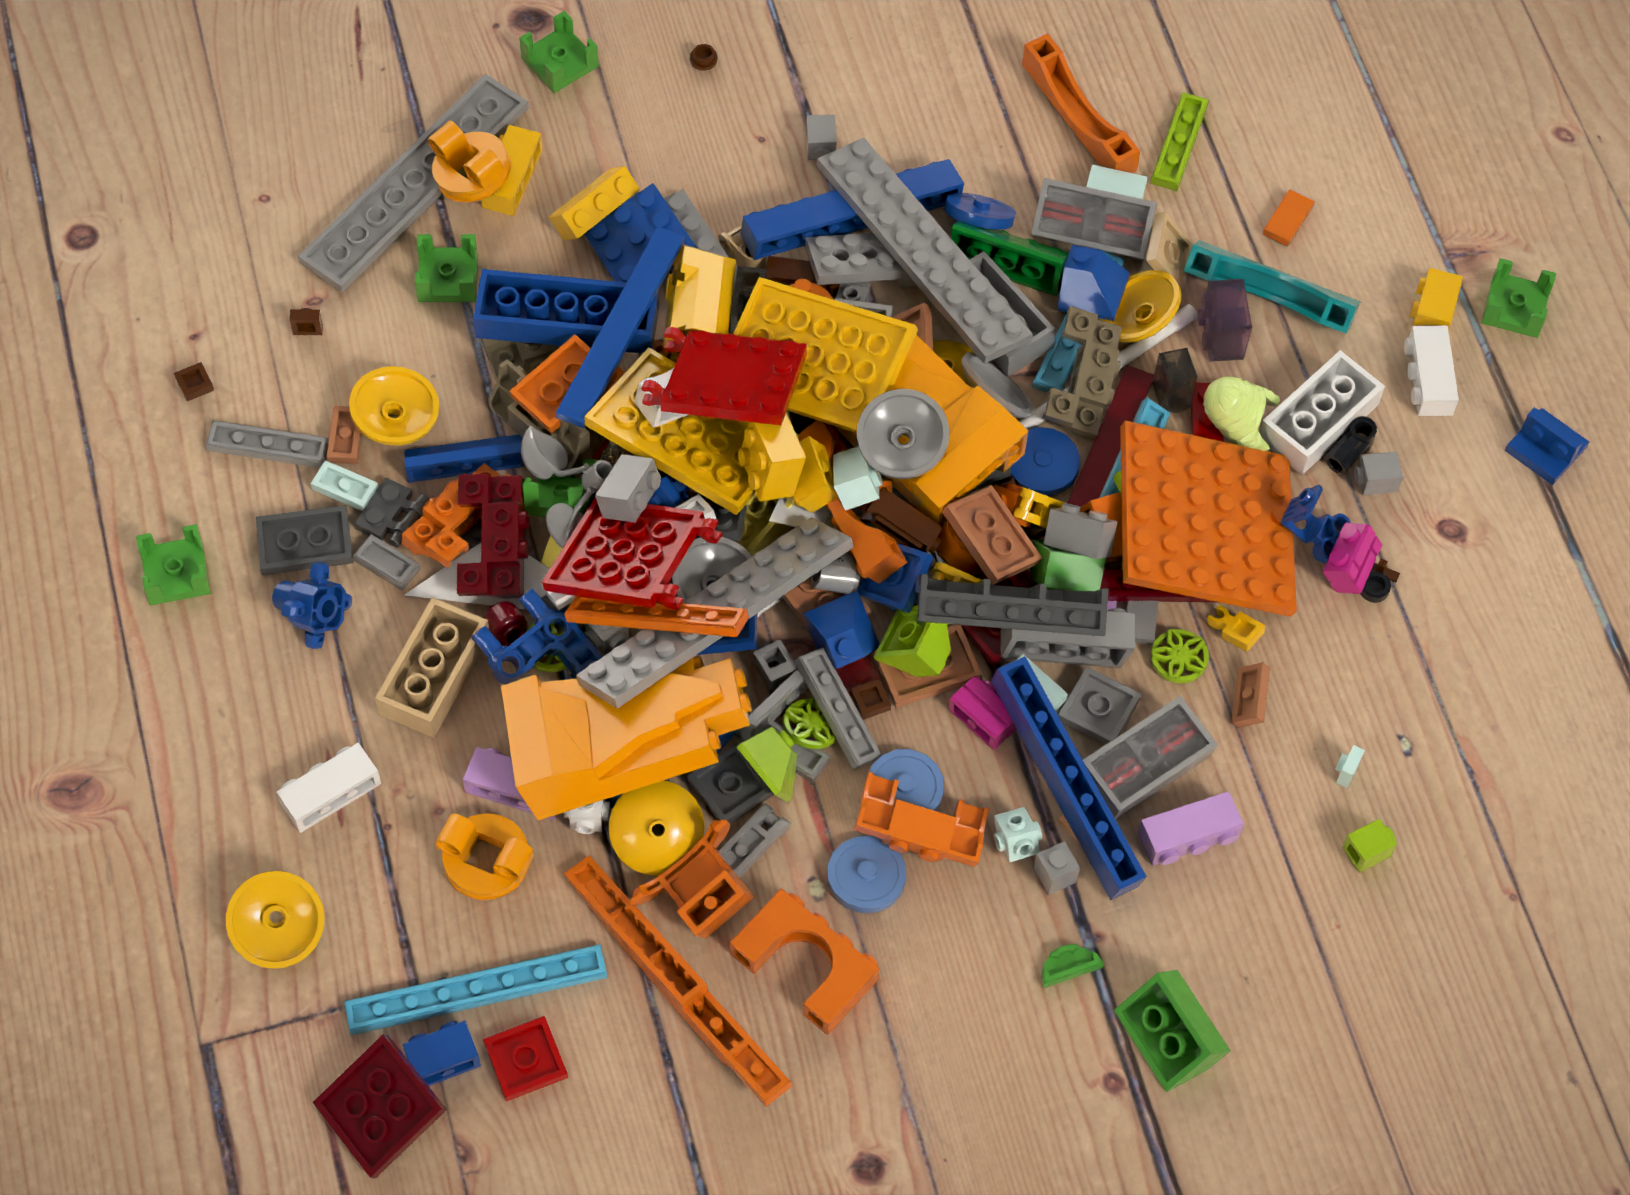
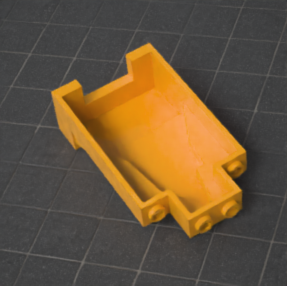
M916 335L892 390H916L928 395L939 404L948 420V447L941 461L932 470L921 476L910 479H896L883 476L886 479H891L892 485L918 511L942 526L947 519L942 513L946 505L964 498L997 468L1004 473L1025 455L1029 431L978 385L975 388L968 386ZM835 426L854 447L858 446L857 433ZM901 436L898 442L906 444L909 442V438Z
M700 655L694 656L618 709L581 687L577 679L541 682L537 675H533L501 686L515 787L539 821L719 763L717 749L721 748L718 736L750 726L748 712L752 711V707L747 693L743 694L742 688L746 687L747 683L742 669H736L731 658L705 666Z

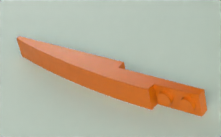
M590 855L564 873L565 878L674 1009L725 1066H730L765 1107L792 1087L791 1081L708 991V986L642 912L636 906H631L630 899Z

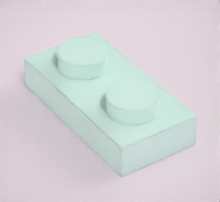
M326 460L310 483L312 490L361 511L365 509L379 488L377 482Z

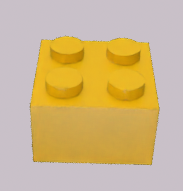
M787 413L785 414L782 426L749 422L748 428L744 431L742 447L738 451L739 463L742 467H745L749 486L752 490H755L759 502L794 496L806 456Z

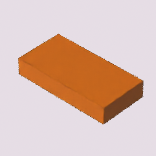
M1289 189L1265 226L1262 235L1288 247L1312 210L1315 201Z

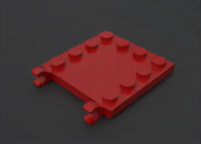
M666 328L664 338H671L674 341L667 340L664 350L671 353L680 352V355L666 389L661 387L656 381H644L641 390L652 394H645L642 404L647 406L661 405V411L782 426L807 355V344L794 341L769 340L763 337L752 338L735 334L709 333L702 330H689L688 335H685L678 328Z
M595 497L541 583L544 590L548 592L654 608L658 601L669 609L677 610L684 600L682 597L675 596L679 586L668 583L696 536H700L706 542L716 544L723 534L721 531H715L719 523L718 520L714 518L705 519L703 511L647 504L646 509L642 511L635 523L603 518Z

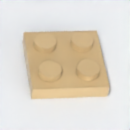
M1166 212L1157 213L1151 228L1149 250L1146 253V261L1155 271H1164L1172 275L1179 284L1181 292H1183L1187 278L1184 268L1193 244Z

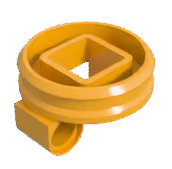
M449 120L428 138L432 151L436 153L432 164V174L440 191L447 198L457 202L480 201L497 192L507 180L511 169L510 157L503 142L495 135L487 132H468L464 134L453 121ZM463 167L468 176V179H466L457 171H459Z
M452 813L449 815L435 841L436 849L442 851L444 870L449 882L463 895L478 900L496 899L512 892L525 878L529 865L534 858L533 849L528 845L527 839L519 826L510 819L497 814H477L465 818L459 814ZM478 840L502 849L493 865L494 874L467 864Z

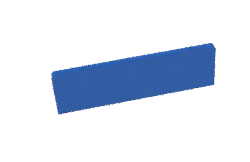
M518 434L405 450L404 461L408 483L455 477L464 473L472 474L484 463L494 471L526 467L521 453L523 438Z

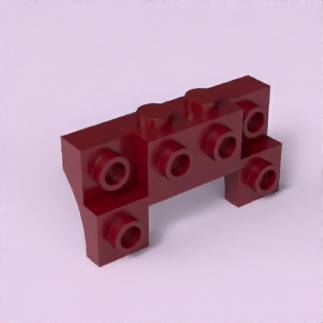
M488 473L458 475V505L460 507H482L481 563L457 564V594L459 596H489L511 599L521 598L524 595V559H528L529 556L528 542L524 540V529L529 528V515L524 508L523 483L525 480L521 475L491 477Z

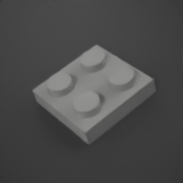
M1086 666L1058 716L1062 723L1106 745L1120 736L1139 703L1142 694Z

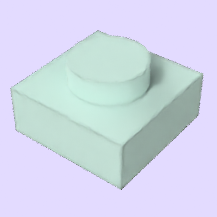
M1353 745L1349 755L1344 753L1341 755L1335 770L1340 772L1337 784L1348 788L1363 757L1364 749Z

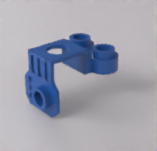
M1316 485L1311 488H1305L1298 497L1291 499L1280 523L1303 542H1313L1315 544L1313 547L1314 558L1322 563H1327L1343 525L1351 523L1346 515L1341 513L1334 516L1326 514L1318 518L1312 514L1323 490L1321 485ZM1306 520L1304 529H1298L1294 524Z

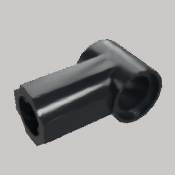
M1361 416L1354 419L1349 430L1326 454L1324 460L1331 470L1337 474L1342 473L1345 475L1361 455L1371 449L1377 433V425L1371 418ZM1356 433H1363L1367 437H1360Z

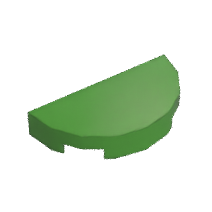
M1077 944L1063 945L1052 951L1044 963L1041 975L1043 989L1101 969L1104 963L1094 951L1091 952L1086 948L1078 947Z

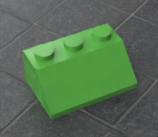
M1178 970L1156 973L1114 1009V1012L1166 1092L1210 1069L1231 1051Z

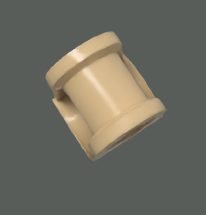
M742 221L738 223L737 228L728 233L722 232L718 235L719 243L727 255L736 259V263L745 274L758 276L765 272L767 265L766 257L754 260L740 235Z

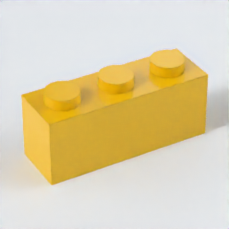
M508 125L505 135L501 134L499 139L503 142L510 157L511 169L509 176L497 192L481 200L482 208L515 216L543 148L541 133Z
M626 166L613 167L608 169L548 218L564 241L578 239L638 192L640 188Z

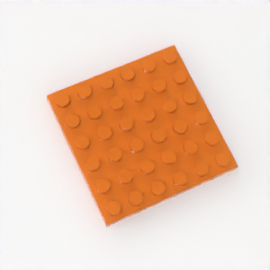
M1124 421L1120 426L1123 583L1292 617L1297 612L1293 533L1280 523L1291 501L1290 462L1282 454Z

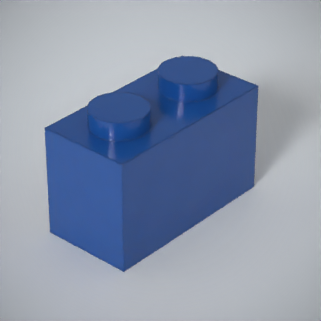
M457 1021L448 1022L442 1025L436 1032L428 1035L426 1033L414 1035L408 1042L403 1044L407 1059L428 1086L481 1067L479 1055L466 1021L459 1023Z

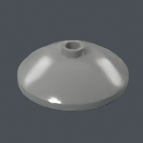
M967 352L963 356L962 369L968 386L975 388L978 385L1015 418H1026L1033 413V406L1025 393L991 362L983 364L977 355L972 352Z
M911 389L891 390L873 399L862 412L857 427L858 446L863 458L877 472L896 479L915 478L932 470L943 458L949 442L948 420L939 404L928 395ZM901 436H906L909 438V442L901 444L898 442V439Z
M701 537L695 539L671 578V584L679 586L675 596L682 597L684 600L682 603H684L687 599L705 589L707 585L717 581L733 568L750 559L752 555L743 546L728 538L721 537L716 544L706 542Z

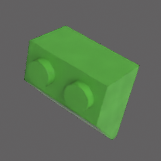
M1030 539L1043 558L1037 565L1030 568L1032 581L1037 584H1046V589L1096 591L1100 589L1106 558L1095 559L1044 545V540Z

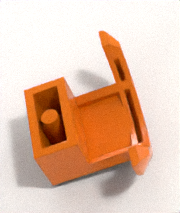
M714 820L704 837L683 858L655 879L638 886L634 890L630 900L631 906L644 904L667 891L679 907L676 912L695 936L707 939L754 898V895L716 849L730 830V823L727 820Z

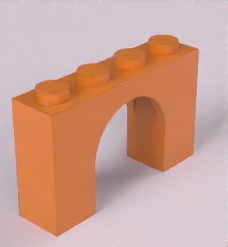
M781 888L730 942V955L755 974L779 948L788 943L807 942L823 950L830 960L832 969L826 980L803 1004V1015L828 1035L878 981L880 968L871 955L868 953L861 954L853 947V942L845 934L834 932L823 916L818 913L812 914L804 907V902L794 893L788 894Z

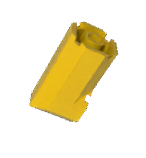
M683 244L672 264L674 266L673 273L669 274L667 280L665 300L668 301L665 330L667 327H675L685 335H688L689 330L728 334L736 259ZM664 338L663 348L665 347L667 340H674L671 338ZM680 352L671 353V359L675 363L677 362Z

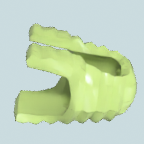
M1225 376L1213 381L1204 394L1203 405L1205 406V413L1219 429L1220 433L1227 437L1232 444L1262 451L1270 449L1269 445L1262 439L1258 427L1265 406H1277L1280 402L1279 396L1265 387L1249 383L1248 380L1243 381L1241 378Z

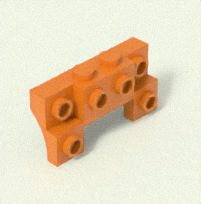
M485 463L472 473H488L491 477L501 476ZM458 479L456 481L452 480L438 497L431 498L426 502L423 507V516L402 533V545L415 555L428 556L448 568L451 566V561L462 551L464 553L468 551L469 543L463 540L461 536L477 523V520L482 518V507H460L458 505Z
M868 772L859 802L860 807L854 831L881 838V843L888 844L889 848L893 851L917 853L925 861L937 862L946 858L972 867L979 863L990 808L985 807L982 809L966 804L964 800L959 799L954 816H950L898 799L894 802L899 780L891 781L875 776L873 772Z

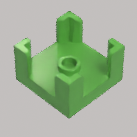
M565 10L553 18L554 32L534 44L531 32H527L519 37L521 58L553 93L558 92L599 67L598 46L591 38L587 39V47L574 34L573 20Z
M417 234L419 268L418 272H415V287L418 302H476L478 269L476 234L461 235L462 247L434 248L432 235Z
M1500 258L1492 277L1481 323L1538 338L1548 311L1546 308L1547 301L1554 285L1556 273L1542 270L1537 282L1509 275L1513 262Z
M584 459L583 465L587 463L591 467L598 460ZM554 473L546 480L537 477V482H532V478L527 477L523 483L524 508L529 516L546 517L548 510L557 503H565L574 509L575 505L586 493L582 486L581 478L557 477ZM593 493L587 499L578 513H586L596 493Z
M197 524L184 526L182 530L185 539L155 544L151 533L136 536L144 570V576H142L143 586L150 606L211 594L203 541Z

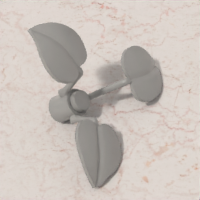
M531 425L523 436L521 453L525 466L533 475L546 480L553 473L557 477H563L583 472L582 486L586 493L578 501L574 509L565 503H557L546 514L547 529L558 546L563 548L584 514L578 513L580 508L593 493L598 492L613 466L605 460H598L591 467L586 463L582 467L563 470L568 461L565 448L555 438L538 431Z

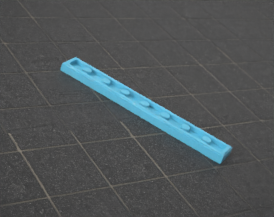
M599 944L344 1001L350 1034L355 1035L608 977L601 945Z

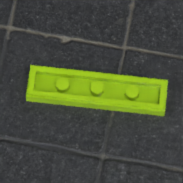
M1182 92L1150 184L1178 191L1209 99Z

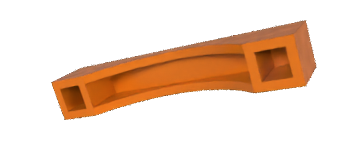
M1047 33L1024 44L1022 66L1097 163L1106 168L1129 173L1136 172L1140 150L1125 131L1108 123L1090 104L1078 86L1062 50Z
M816 420L798 434L800 435L799 442L810 436L824 445L832 468L833 455L848 450L838 430L831 424ZM839 497L825 505L833 515L831 521L835 528L852 537L854 547L848 552L855 557L857 561L855 568L863 578L866 579L868 577L879 584L908 563L894 538L880 529L865 525L853 508L845 511Z

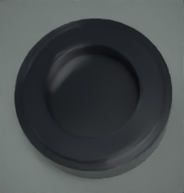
M1371 571L1360 593L1361 596L1373 603L1384 601L1391 590L1390 579L1382 572Z

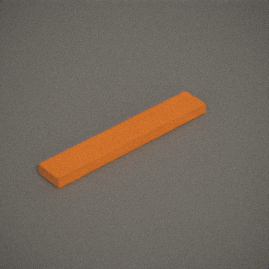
M580 596L574 598L564 613L566 621L569 623L738 637L749 618L747 609L682 603L679 609L673 610L665 607L658 601L654 608Z

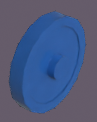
M970 193L948 195L944 208L949 216L958 221L993 230L1011 228L1016 215L1012 207L1001 201Z
M1043 427L1029 429L1025 455L1010 467L1012 469L1011 476L1014 477L1016 483H1019L1020 487L1033 490L1048 497L1061 494L1072 486L1078 476L1080 455L1077 447L1066 434L1055 429Z

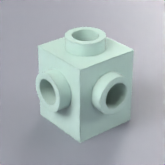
M1025 807L994 815L996 833H994L995 844L999 852L1004 851L1009 862L1024 859L1040 852L1038 840L1042 839L1041 828L1037 821L1033 822Z

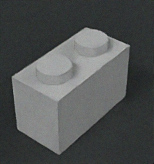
M621 454L595 495L603 518L634 523L637 521L661 483V475L657 470L654 458Z
M1063 504L1062 508L1050 509L1044 545L1095 559L1111 557L1118 521L1107 519L1108 514L1099 511H1089V514L1080 512L1081 507L1073 504Z

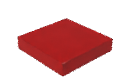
M545 1016L483 1039L506 1102L568 1078V1073Z

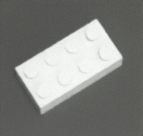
M1340 350L1262 420L1259 433L1262 439L1269 445L1270 450L1274 453L1282 454L1290 462V466L1303 475L1349 430L1354 419L1361 416L1366 417L1379 405L1385 386Z

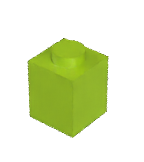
M1379 818L1348 834L1342 848L1360 873L1391 857L1397 843L1391 828L1385 827Z

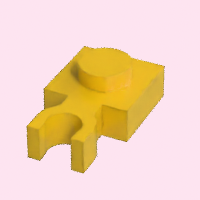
M1221 605L1216 607V615L1222 618H1214L1212 615L1207 617V625L1214 629H1222V638L1245 652H1248L1265 633L1264 624L1241 611L1232 616Z

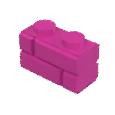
M1345 523L1322 571L1327 580L1330 581L1334 591L1360 594L1376 561V556L1382 547V543L1375 536L1371 525L1363 523Z
M974 676L950 698L949 710L993 750L1017 730L993 684L988 680L982 681L978 676Z

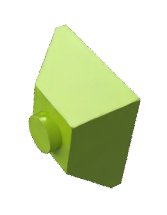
M918 605L913 606L910 613L897 609L874 658L879 662L916 677L938 676L944 669L945 662L951 651L947 624L917 622Z
M770 727L737 746V749L774 795L789 802L793 799L797 753L792 749L795 742L784 729L779 733L778 730Z

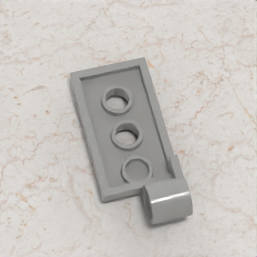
M873 233L806 237L805 248L817 285L900 279V288L917 286ZM866 256H871L873 258L867 259ZM838 258H843L845 260L839 261Z

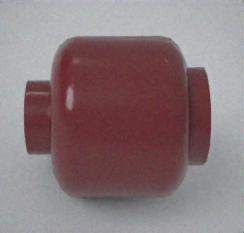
M509 601L493 604L488 608L483 617L488 620L489 631L503 647L511 645L526 633L528 629V622L514 603Z

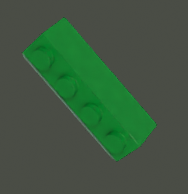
M961 221L954 223L951 239L969 260L985 251L1012 282L1057 297L1061 288L1064 265L1069 253L1064 252L1060 248L1039 244L1032 239H1024L1009 234L1004 230L980 228Z

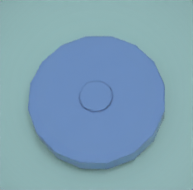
M896 749L883 754L872 764L869 772H873V775L891 781L899 780L894 802L898 799L934 811L938 810L944 795V778L938 765L926 754L912 749Z
M857 836L843 842L832 853L827 866V883L833 897L845 908L858 913H877L891 907L900 898L906 883V864L900 852L891 850L888 844L881 843L882 839L874 836Z

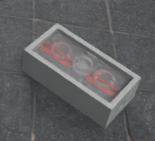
M1044 178L1031 235L1032 237L1064 244L1100 249L1106 253L1144 261L1157 202Z
M1180 695L1083 759V762L1116 820L1208 759L1218 744Z

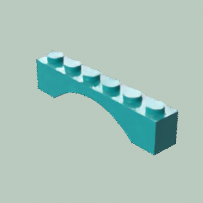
M1201 240L1193 244L1184 268L1186 273L1272 300L1311 318L1319 324L1345 334L1351 328L1361 301Z

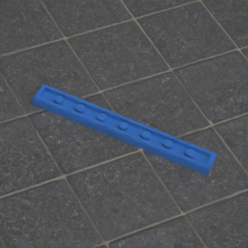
M657 226L556 411V418L581 428L585 427V415L601 398L685 242V236Z

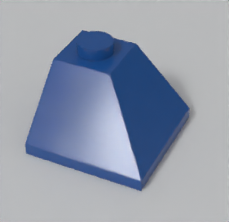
M1072 245L1064 265L1058 311L1067 312V309L1072 306L1098 314L1099 319L1114 321L1129 279V272L1100 249Z
M858 590L802 614L816 649L824 648L835 669L867 656L878 649L880 645Z

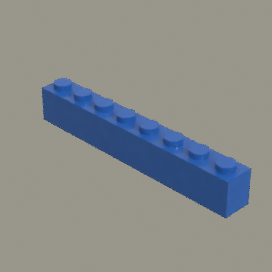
M950 159L932 162L925 166L896 173L927 211L944 207L948 195L962 193L964 182ZM831 190L821 195L806 197L796 202L785 205L781 204L771 209L743 216L740 235L753 259L757 260L805 246L806 237L845 235L868 227L839 192Z
M1024 656L998 668L991 682L1110 900H1113L1138 888L1147 876L1027 658Z

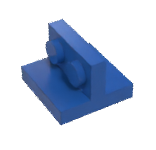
M1534 407L1528 413L1522 429L1507 444L1505 451L1553 485L1588 447L1589 441L1545 409L1541 408L1538 410Z
M898 544L908 563L879 584L868 577L866 579L863 578L858 588V593L861 597L880 603L895 613L897 609L910 613L918 595L915 592L916 577L921 574H927L934 557L926 552Z

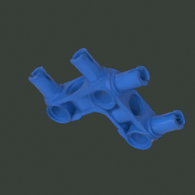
M533 588L526 592L519 599V602L536 620L535 625L511 645L503 647L486 626L482 627L471 637L489 658L487 662L493 670V676L502 684H509L524 677L532 670L535 663L545 655L550 656L552 654L553 656H558L571 672L570 676L572 679H577L576 675L603 657L578 628V623L566 621L565 609H550ZM548 625H559L563 635H553L549 631ZM504 661L511 662L516 668V673L508 674L504 672L501 663Z

